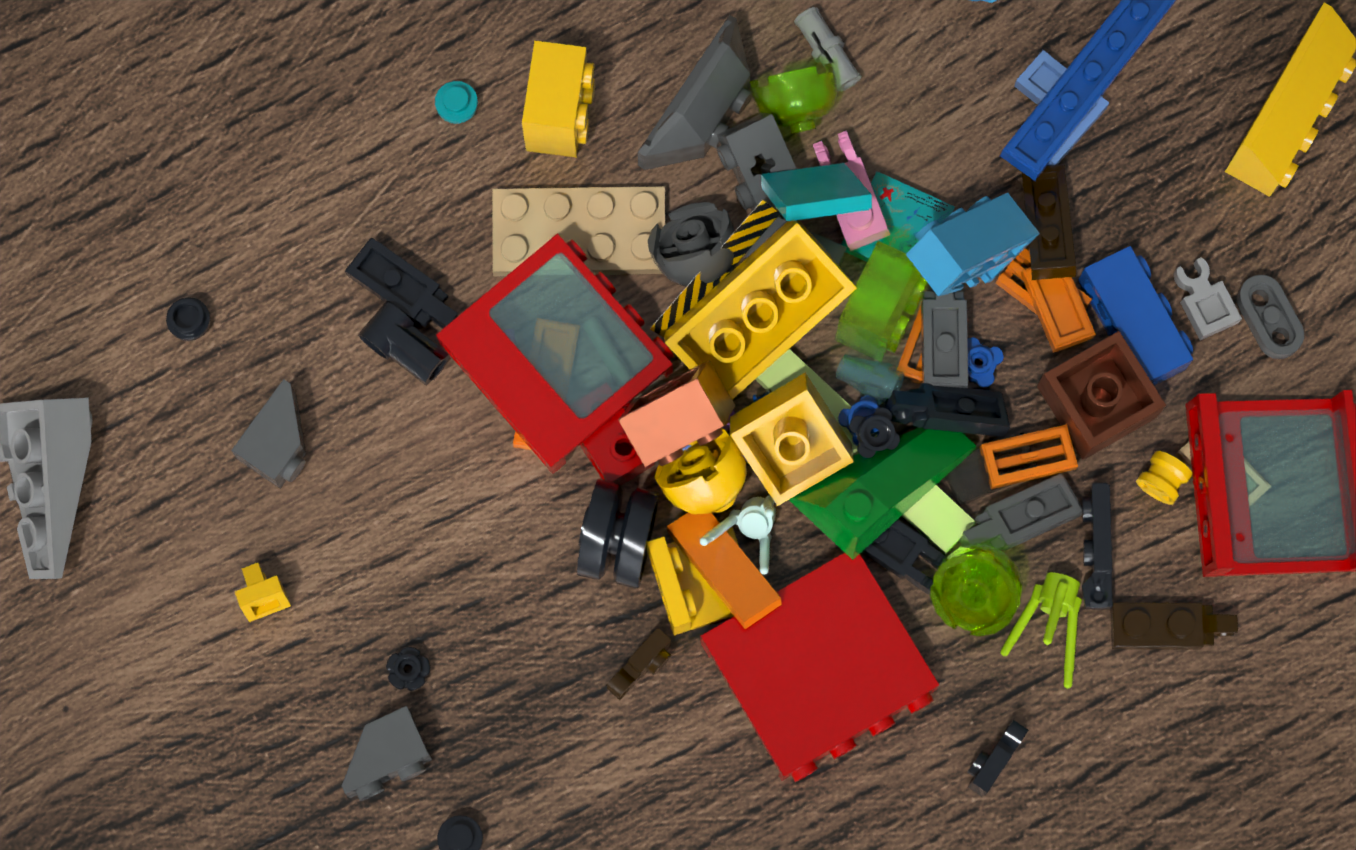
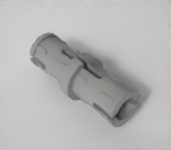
M811 7L799 14L794 23L799 27L813 49L811 53L813 59L817 63H822L835 83L836 89L842 92L859 82L862 76L857 72L844 52V42L840 36H834L819 13V9Z

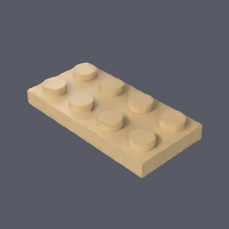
M665 186L492 189L494 277L507 276L557 233L566 243L572 239L578 244L588 258L584 264L594 275L599 271L604 275L662 274L649 252L648 238L657 223L661 229L665 225ZM556 255L532 276H565L575 274Z

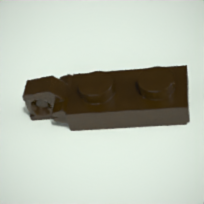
M1113 603V607L1110 609L1112 649L1200 650L1204 646H1213L1214 636L1233 637L1235 633H1238L1237 615H1213V605H1202V603Z

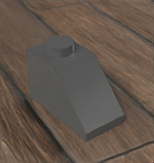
M284 379L231 450L238 461L280 489L286 481L291 483L298 477L306 462L303 459L306 450L297 395L292 385Z

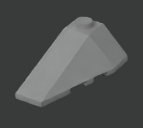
M89 398L0 403V462H8L13 483L7 486L10 501L16 500L19 504L22 516L17 531L29 579H58L63 576L91 446L93 420L89 410Z

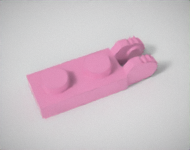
M846 130L838 134V143L848 160L845 164L872 194V209L836 215L850 251H853L891 234L862 159L857 157ZM822 141L814 143L813 147L820 165H832L830 162L831 156L826 145Z

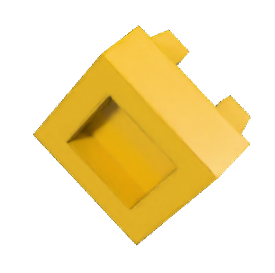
M259 563L242 568L247 587L235 591V595L241 610L249 622L291 606L286 590L277 575L267 579Z

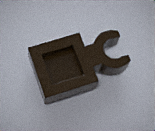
M657 628L627 660L626 665L606 684L607 690L620 701L648 671L653 675L659 672L672 656L667 651L671 647V639Z

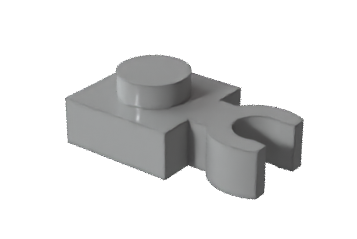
M1202 257L1194 262L1198 278L1192 279L1187 277L1181 266L1176 268L1173 274L1178 287L1188 291L1190 294L1183 298L1180 303L1200 341L1232 327L1242 320L1223 281L1210 285L1208 281L1210 269Z

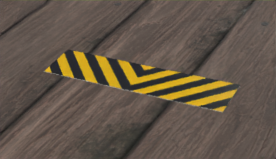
M762 200L721 247L730 249L734 254L733 264L727 272L711 283L701 281L699 272L653 324L650 330L664 338V332L725 278L781 213Z

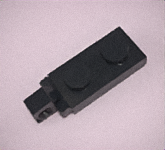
M370 238L345 270L346 275L382 301L395 305L414 323L417 322L423 327H426L432 321L443 329L459 315L444 304L448 299V295L441 290L437 282L374 238Z
M922 383L920 388L909 389V392L893 390L887 404H885V408L892 414L890 421L903 424L912 422L913 426L918 428L923 427V429L1005 437L1010 429L1003 393L999 391L933 386L932 384Z
M1092 483L1090 496H1082V521L1091 522V539L1083 540L1084 566H1092V575L1082 585L1081 590L1085 609H1112L1110 485L1108 483Z

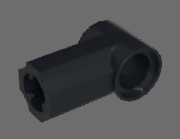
M386 301L360 331L358 336L378 355L387 360L391 358L427 386L442 372L450 358L449 354L417 330L415 323L404 312Z

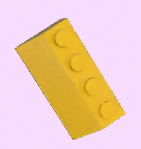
M1325 2L1321 6L1225 170L1229 175L1269 197L1278 184L1284 188L1287 187L1299 166L1292 162L1298 150L1304 153L1307 152L1319 131L1312 127L1318 115L1326 118L1339 95L1332 92L1338 80L1346 83L1356 67V59L1352 58L1356 50V38L1332 6Z
M799 220L787 221L664 332L665 344L690 370L710 360L733 400L856 290L857 287Z

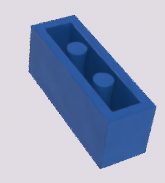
M1131 246L1085 267L1078 281L1085 294L1092 298L1091 305L1108 336L1118 331L1121 333L1152 384L1156 385L1188 368L1194 360L1191 356L1193 354V347L1186 333L1182 330L1178 332L1171 320L1172 309L1167 298L1162 293L1157 294L1149 280L1151 279V271L1147 262L1141 255L1136 257Z

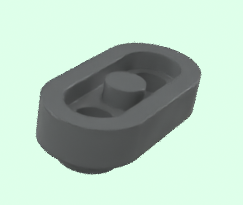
M1255 275L1247 279L1238 291L1237 305L1260 349L1267 356L1274 359H1285L1292 356L1304 341V329L1283 289L1275 279L1266 275ZM1255 294L1262 296L1265 300V305L1256 306L1252 302L1251 296ZM1279 332L1283 334L1285 344L1275 343L1272 339V333Z

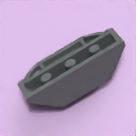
M729 14L646 141L638 150V166L642 169L648 170L704 158L711 146L717 148L721 145L717 134L730 129L726 123L732 114L736 112L740 115L747 106L752 96V92L749 91L750 71L738 22L735 17Z

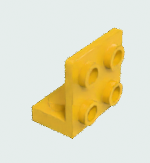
M731 527L727 532L738 545L734 529ZM665 537L647 542L648 556L673 635L734 617L675 542L666 544Z

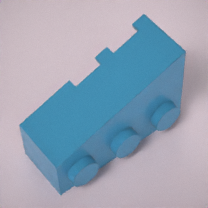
M1005 193L993 200L985 196L973 204L967 212L963 208H959L951 213L941 224L937 220L928 223L915 235L918 242L906 255L937 296H942L960 291L964 287L963 283L965 282L970 288L975 287L980 283L977 279L978 277L985 284L990 283L1040 233L1009 193Z

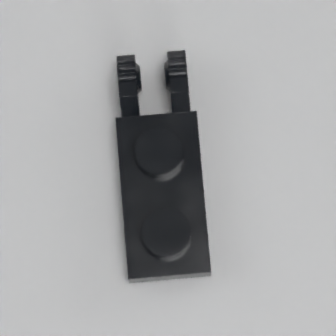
M899 520L895 521L862 551V553L902 580L905 577L915 587L932 596H935L940 588L931 577L924 575L912 566L918 556L921 555L934 568L950 574L955 566L953 561L927 544L929 540Z

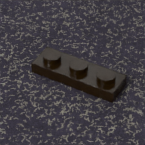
M1065 165L1046 166L1035 181L1022 172L1025 215L1040 233L1029 244L1032 280L1076 277V260Z

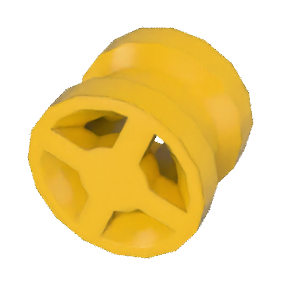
M1155 451L1150 459L1151 467L1148 471L1140 474L1136 483L1154 499L1168 505H1173L1179 497L1178 488L1181 484H1186L1193 474L1188 466L1179 459L1166 452Z

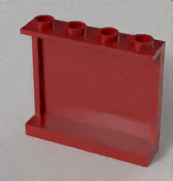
M843 553L777 591V594L781 597L782 605L748 628L744 629L734 616L700 637L703 649L709 658L712 657L780 772L778 776L781 781L792 776L795 782L802 780L819 769L815 762L830 753L835 760L857 747L854 739L869 730L874 737L893 726L896 722L892 716L906 708H908L911 714L921 710L934 701L931 693L935 692L939 687V683L860 554L852 560L846 553Z

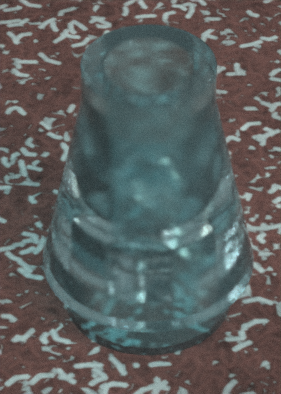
M845 354L837 368L836 379L844 381L865 396H872L876 399L877 404L880 405L882 402L887 404L893 390L900 391L904 373L896 370L895 364L855 358Z

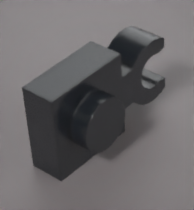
M1013 720L990 754L981 750L967 771L974 777L968 788L981 797L986 795L1029 730Z

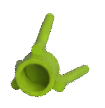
M1047 573L1043 585L1035 584L1031 599L1000 651L1002 656H1007L1039 603H1042L1040 609L1049 614L1043 642L1046 645L1052 643L1059 617H1066L1068 612L1063 682L1064 687L1067 689L1072 687L1078 612L1082 599L1077 597L1080 582L1064 574Z

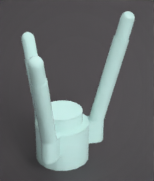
M770 495L766 498L753 497L747 500L741 510H732L725 520L707 532L700 539V544L706 546L733 525H738L745 536L759 540L760 573L763 575L767 574L769 571L770 541L772 539L770 531L776 518V510L773 506L774 500Z

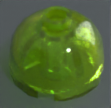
M834 63L825 64L826 73L821 74L817 73L816 66L768 76L769 85L759 87L758 79L749 81L758 112L760 114H772L777 126H790L791 134L816 129L815 120L828 115L836 102L838 88Z
M975 543L960 546L943 559L933 577L930 597L936 613L948 626L956 629L958 626L964 630L971 631L969 635L985 636L995 634L1009 625L1021 603L1023 581L1018 567L1006 553L994 546Z

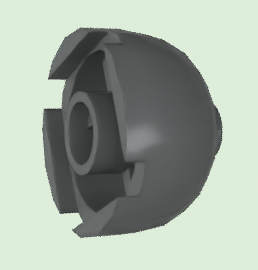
M692 203L675 209L668 214L671 221L665 224L662 229L658 223L652 229L648 238V248L653 261L661 273L677 285L687 287L699 272L701 281L705 283L714 282L723 276L733 264V252L730 249L721 247L735 232L728 212L725 209L723 211L717 210L713 203Z

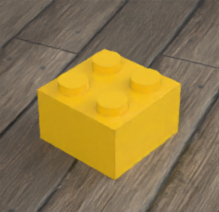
M534 41L522 118L526 151L577 158L578 145L587 143L589 119H587L588 104L593 103L595 79L593 78L594 63H587L586 47Z
M806 372L730 416V436L777 506L854 462L851 441Z

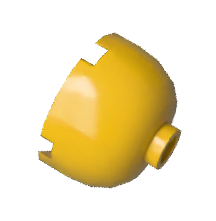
M721 428L723 434L711 442L700 446L696 440L690 443L691 447L684 450V454L664 466L658 465L655 474L656 482L667 499L675 507L691 514H708L725 511L734 504L737 495L744 485L747 469L742 452L725 429Z

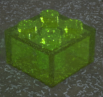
M877 241L856 284L857 289L852 292L840 316L835 341L879 362H882L887 350L895 354L910 320L905 314L908 313L914 316L927 285V281L922 277L906 253Z

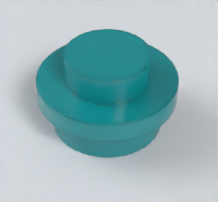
M452 81L444 84L438 90L435 96V107L442 119L449 123L458 124L466 122L473 117L478 107L476 92L470 85L461 81Z

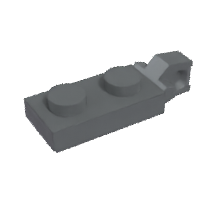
M934 290L924 291L921 303L922 383L932 384L933 386L967 388V300H964L963 292H953L937 296Z
M1062 473L986 507L984 512L975 518L978 525L962 533L963 537L959 541L967 556L986 549L988 546H990L993 553L1000 552L1001 550L1006 551L1080 517L1083 513V508Z

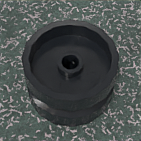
M598 479L592 493L590 505L586 508L581 527L577 575L600 580L605 575L611 554L616 555L613 572L616 584L639 588L648 556L647 542L652 539L659 492L637 487L630 495L626 512L621 513L623 499L621 485Z

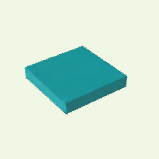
M845 163L761 174L762 190L786 221L872 209V194Z

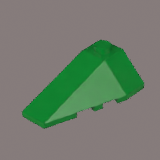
M923 427L917 428L899 436L900 442L893 450L876 451L871 458H865L859 453L853 455V463L789 499V501L853 560L976 449V445L961 432L923 429Z

